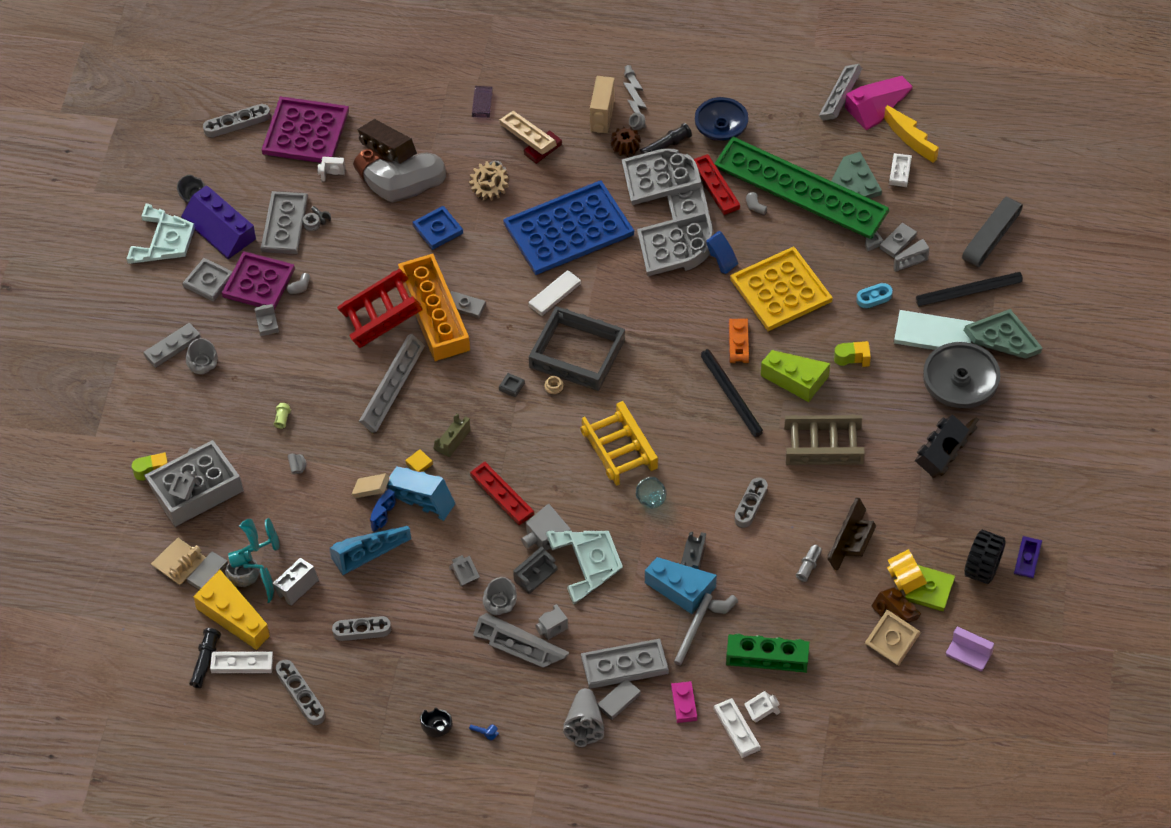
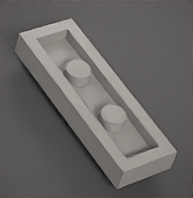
M188 323L144 351V356L156 368L189 347V344L195 339L201 338V335Z

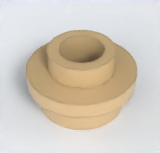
M557 376L549 377L544 384L546 392L549 394L560 393L563 390L562 380Z

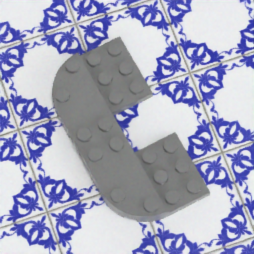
M659 149L622 159L632 205L668 196L673 220L637 229L648 276L684 267L685 271L700 265L710 255L706 240L714 235V230L700 173L694 159L688 154L679 153L677 149Z

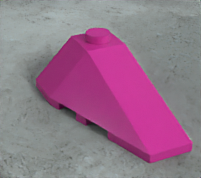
M903 76L860 86L846 94L845 109L865 130H868L884 120L885 107L887 105L894 109V106L901 102L912 90L913 86Z

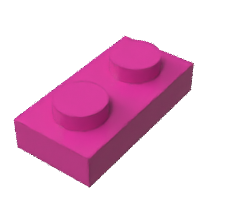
M692 682L672 683L671 690L677 723L697 721Z

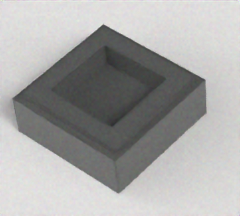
M507 373L499 385V390L516 397L524 386L525 380Z

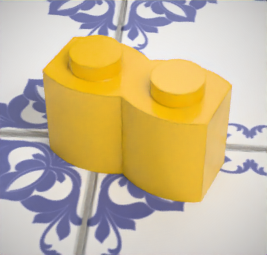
M909 549L888 559L890 566L887 569L892 578L896 576L897 579L894 582L899 591L903 589L905 594H908L927 584Z

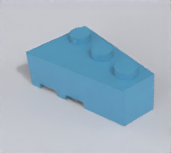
M398 466L389 476L387 489L389 488L395 493L396 499L411 506L415 503L424 507L422 509L424 512L432 511L438 514V518L443 521L456 504L445 480L440 476H433L425 472H417Z
M656 557L645 570V584L691 614L698 609L705 593L711 594L716 588L717 575Z

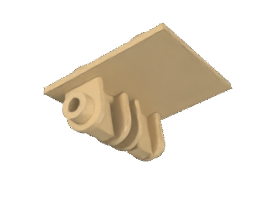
M177 538L151 565L181 585L206 557L200 553L201 549L198 546L191 547L180 538Z

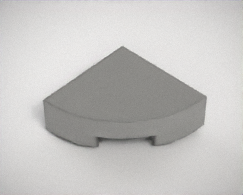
M877 231L871 240L866 238L865 247L867 252L880 247V244L884 241Z

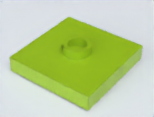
M918 565L927 584L906 594L905 598L909 602L944 612L955 576Z

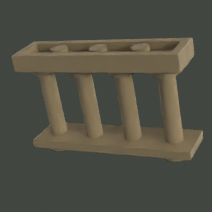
M862 415L785 416L784 430H791L792 448H786V465L864 464V447H857L856 430L862 428ZM849 429L850 447H838L837 430ZM799 430H810L811 448L799 447ZM818 430L830 431V447H819Z

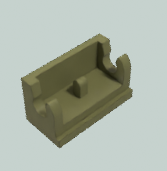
M457 413L454 416L453 423L442 437L434 441L433 449L450 457L471 431L470 418L465 416L463 421H461Z

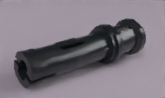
M683 123L681 127L674 131H668L667 135L640 149V153L644 154L665 149L670 145H677L679 141L686 137H692V132L689 126Z
M206 628L203 631L204 637L202 643L198 646L200 653L189 683L194 688H202L212 652H216L215 646L217 640L221 637V633L216 629Z

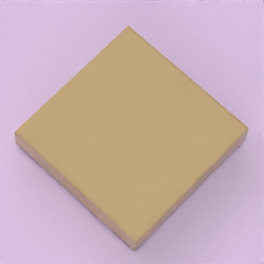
M886 610L865 644L899 666L921 632Z

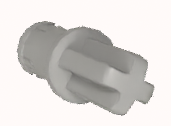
M818 545L811 546L806 557L802 559V565L796 573L798 580L806 582L811 571L816 568V562L822 552Z

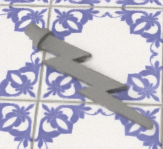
M631 65L625 66L624 75L625 78L629 79L630 83L623 82L634 100H628L634 113H641L639 108L647 109L636 90L643 91L637 81Z

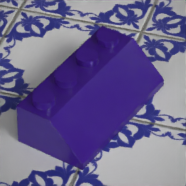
M207 185L192 195L181 216L182 219L194 223V230L227 259H230L256 240L254 225Z

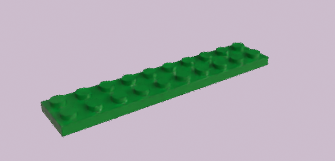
M735 137L730 139L714 163L718 170L870 240L889 213V207Z

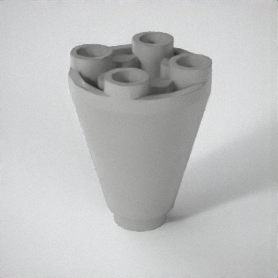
M586 688L579 690L576 694L563 726L565 736L572 742H575V745L578 747H585L587 744L597 742L604 737V723L596 697L592 690Z

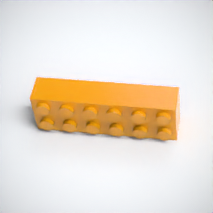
M434 254L399 263L398 269L400 268L409 278V280L403 283L409 298L413 296L423 308L415 316L434 361L470 351L468 333Z

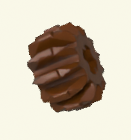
M623 127L622 130L617 128L616 132L612 133L610 140L614 153L619 152L620 156L626 154L627 157L629 153L634 155L639 150L641 143L640 135L632 127L629 129Z

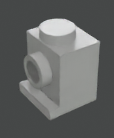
M556 604L551 612H546L539 618V623L535 626L538 633L544 635L549 640L568 629V618Z

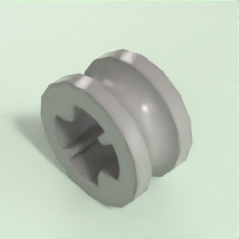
M308 213L303 217V225L306 230L315 231L320 227L317 214Z

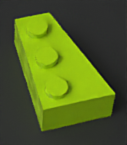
M771 350L761 362V376L807 402L812 399L828 379L830 372V363Z

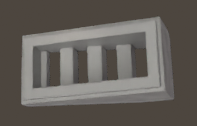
M924 239L919 240L894 258L893 269L895 272L928 260L929 247Z

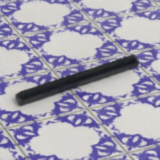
M1015 272L917 295L916 303L918 306L1021 283L1023 277L1021 272Z
M709 349L702 351L701 358L754 437L762 435L763 429Z

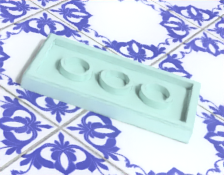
M900 310L894 344L935 350L944 344L952 342L971 343V339L963 330L966 325L974 322Z

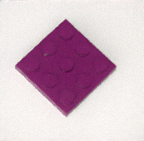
M243 251L222 291V297L257 307L273 304L275 310L295 270L294 264Z

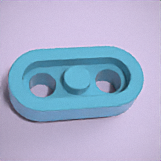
M880 283L862 289L857 293V304L862 308H870L888 302L892 298V287L886 283Z

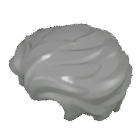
M204 338L195 339L189 344L186 353V364L193 373L206 374L216 367L218 354L214 345Z
M252 558L249 564H257V562ZM230 563L227 564L225 571L226 577L234 586L244 588L255 583L259 576L258 568L244 569L243 565L232 568Z
M506 577L492 580L483 595L484 607L493 615L510 612L517 600L515 585Z

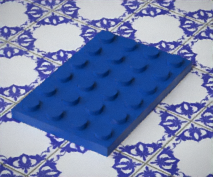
M602 180L503 219V224L535 275L634 235V229Z

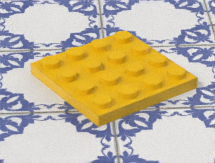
M794 246L730 275L731 282L767 331L825 306L833 300V297Z

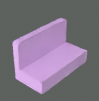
M957 627L953 634V640L946 651V656L976 670L983 671L992 655L994 643Z

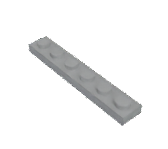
M413 334L406 337L359 420L372 433L377 432L425 347Z

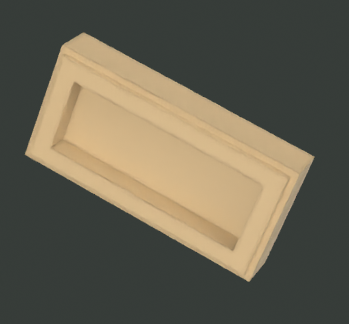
M385 473L359 478L352 495L355 498L384 493L390 477Z

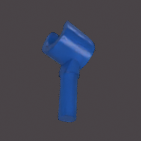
M493 724L487 729L475 725H470L469 727L470 730L484 734L488 740L495 739L499 734L497 732L498 728Z

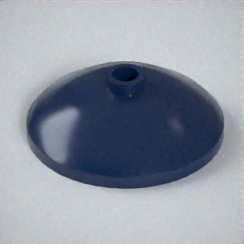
M716 97L703 102L695 112V125L700 133L710 139L730 140L732 137L736 138L741 135L747 128L748 112L741 103L734 99Z

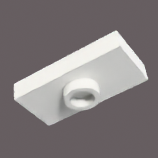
M894 153L889 185L907 187L911 155Z

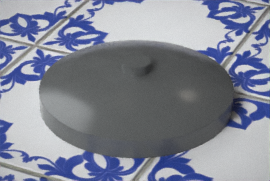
M952 342L936 348L928 356L924 364L923 380L928 392L939 402L954 408H972L984 404L994 396L1000 382V368L996 359L984 348L967 342Z

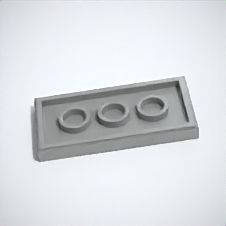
M272 191L261 252L298 254L308 193Z
M660 639L581 653L589 689L618 684L623 681H633L669 674Z

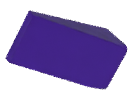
M1022 537L1014 574L1034 578L1042 540Z

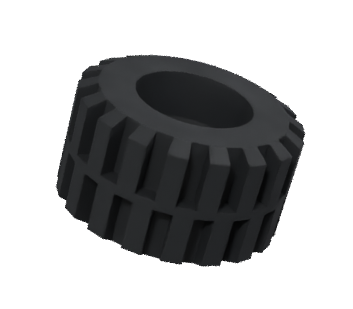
M982 529L977 534L969 552L964 569L965 576L989 584L993 580L1000 564L1006 544L1005 537Z

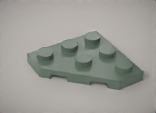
M861 152L844 156L831 181L869 199L882 195V189Z
M1011 309L968 324L963 330L974 344L1025 359L1040 354L1043 349Z

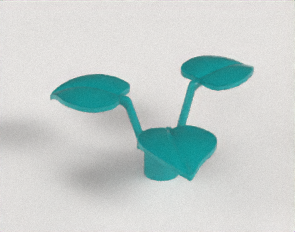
M267 518L265 520V529L269 539L259 544L258 533L253 520L246 519L239 527L245 532L250 545L228 553L229 562L232 568L243 565L244 569H260L267 592V603H270L274 595L271 574L268 568H264L263 565L249 564V561H252V551H258L259 548L270 543L274 551L280 548L279 537L270 518Z

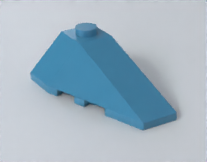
M404 526L337 542L330 547L331 559L342 575L411 540L409 526Z

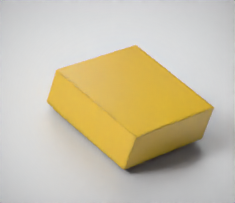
M420 449L405 460L406 465L417 472H424L433 465V461Z

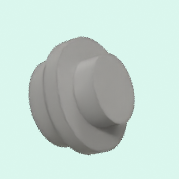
M638 112L630 116L629 125L632 129L640 130L645 125L644 114Z

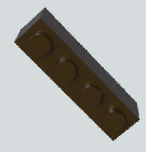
M376 119L357 129L360 135L359 141L362 145L375 150L398 164L417 154L412 138Z

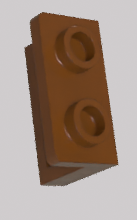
M895 587L879 592L872 604V608L881 617L888 610L907 623L918 620L921 615L916 607Z

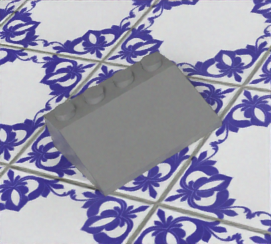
M213 440L144 475L160 505L175 527L244 491L239 474ZM185 471L196 475L195 479L200 481L199 486L194 485L188 501L168 494L177 472L182 474Z

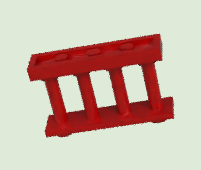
M400 268L337 306L338 310L346 318L350 317L355 331L350 334V338L359 348L423 310L421 304L413 296L409 298L403 285L409 278ZM397 287L403 302L393 307L387 293ZM381 297L387 312L378 317L371 302ZM365 307L371 322L362 327L356 312Z

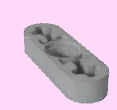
M754 478L750 482L735 512V523L737 526L746 528L751 525L767 493L768 484L765 479ZM758 486H762V488H759L756 494L755 487L757 488ZM753 499L756 501V504L749 506L746 504V501ZM745 511H746V512H747V518H744V520H741L740 517H743L744 514H745Z
M384 616L339 620L333 624V636L339 641L385 637L391 632V623ZM380 624H384V629H380ZM360 625L367 626V630L364 632H358L356 628ZM340 628H344V633L339 632Z

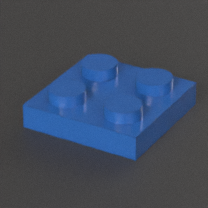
M444 206L413 221V227L432 250L463 234L462 227Z

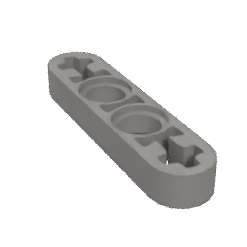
M259 104L207 120L203 124L204 134L207 137H216L265 122L271 116L270 109L266 104ZM243 116L250 117L248 120L241 119ZM227 121L233 122L231 125H224Z
M289 660L279 661L276 665L278 678L307 721L312 725L321 724L325 719L322 705L294 664ZM282 668L289 670V677L287 676L285 671H282ZM294 681L301 683L298 688L290 687V684ZM303 696H309L311 698V700L308 703L300 702V699ZM312 707H313V710L315 711V713H316V714H319L318 717H316V716H314V715L312 716V711H311V708H312Z

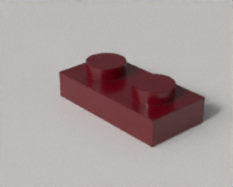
M550 130L546 134L556 141L557 146L543 155L530 145L524 149V155L536 164L562 145V140Z

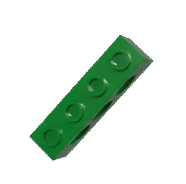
M729 634L726 665L807 673L810 641L802 639L788 640L781 637L766 638L760 635L744 636L742 634Z

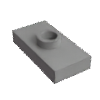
M901 223L880 244V249L895 258L917 236V231Z
M450 292L459 313L480 318L486 306V301L457 292Z

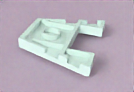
M145 204L141 216L142 221L157 222L158 225L150 248L131 246L127 262L131 264L185 257L195 229L194 223L175 215H168L164 210H157L152 208V205Z
M547 531L546 533L552 550L572 544L585 580L567 587L573 604L579 602L623 568L609 531Z

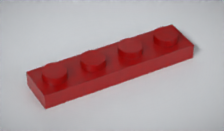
M706 154L694 159L702 182L723 215L739 210L740 203L710 156Z
M486 462L470 471V476L519 526L534 516V510Z

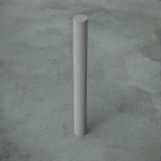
M705 593L674 660V663L677 665H682L712 599V595L709 593Z

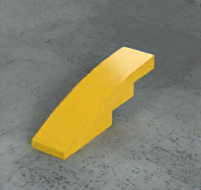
M887 105L885 107L884 120L891 129L914 151L934 163L938 158L939 147L927 141L928 134L916 128L917 121Z

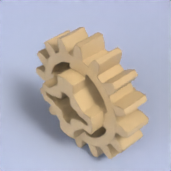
M486 161L485 166L479 164V169H473L475 174H470L472 180L469 183L470 186H473L471 188L472 192H476L478 198L482 195L483 200L489 197L492 201L493 196L500 198L499 193L505 194L504 188L509 187L507 183L509 177L507 176L506 169L502 170L501 164L496 167L494 161L492 165H489L488 161Z

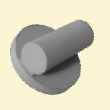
M292 453L288 455L292 474H301L306 468V459L301 454L295 455Z

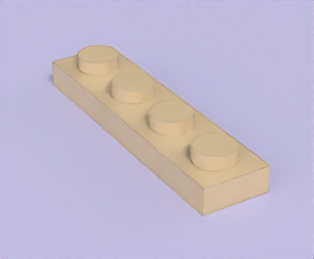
M515 111L499 119L501 126L542 155L557 146L556 141Z

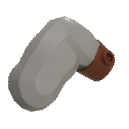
M365 149L356 156L353 162L355 170L363 181L368 184L370 189L391 203L419 195L429 188L440 185L446 178L443 160L436 154L428 152L416 154L398 164L395 161H386L372 149Z

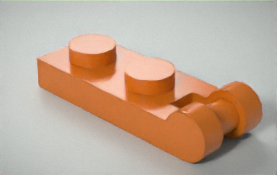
M729 319L730 363H736V361L749 363L748 319Z

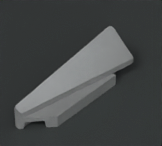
M488 613L479 617L473 636L490 640L488 645L541 667H546L569 655L568 651Z

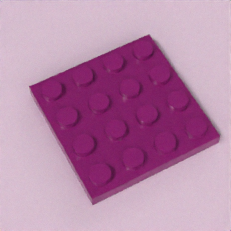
M280 96L261 149L262 154L322 163V157H334L349 113V106Z

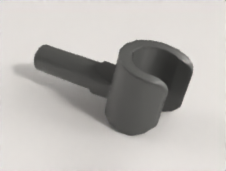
M315 206L311 208L320 217L322 225L326 224L324 218L331 221V214L329 212H320Z

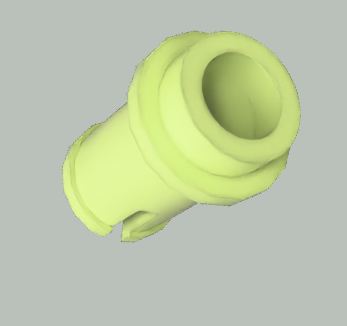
M279 403L276 407L277 414L274 426L283 429L286 427L287 417L291 413V409L288 404Z

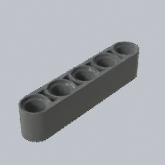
M1006 196L963 252L962 259L980 267L1022 211L1023 204Z

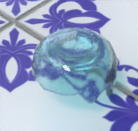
M647 477L636 486V497L646 508H657L667 498V490L658 478Z

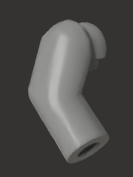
M755 192L748 193L746 196L748 208L765 215L767 206L759 204L758 196Z
M303 273L300 281L289 284L287 286L288 293L299 294L305 292L309 284L310 275Z
M731 595L726 601L711 600L708 608L714 613L726 614L738 603V599Z

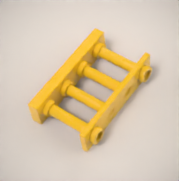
M623 401L616 404L615 415L591 425L586 417L582 418L581 433L590 441L606 468L609 480H613L616 486L620 485V474L638 466L647 465L650 471L658 469L657 455ZM615 422L622 423L623 429L599 439L594 432ZM624 436H630L632 443L609 453L603 447V445ZM634 450L639 451L641 454L640 458L615 467L612 459Z

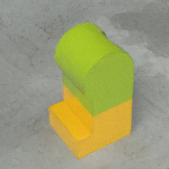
M868 341L842 343L835 347L834 361L837 365L845 366L849 363H862V367L870 366L871 355Z
M166 452L135 459L132 463L134 477L140 481L146 480L144 475L167 464Z

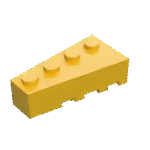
M220 569L193 596L197 610L257 650L270 637L267 623Z

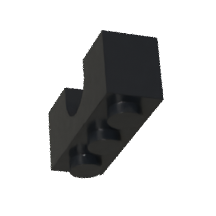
M954 415L946 419L943 417L936 425L938 427L937 430L927 437V444L922 445L917 451L919 455L915 462L931 476L941 471L950 458L943 450L942 443L952 449L961 443L969 431Z

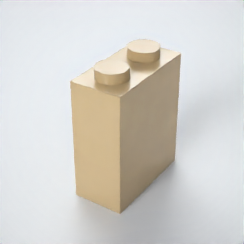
M596 77L590 105L591 132L608 133L615 102L614 78Z

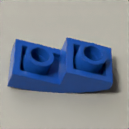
M721 231L716 232L706 240L710 255L716 258L722 273L727 274L739 264L729 242Z
M389 488L380 497L372 511L370 522L373 532L382 528L387 523V511H390L396 503L395 493Z

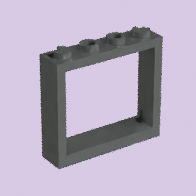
M556 306L529 355V368L599 391L625 342V329ZM559 323L614 341L598 373L542 355Z

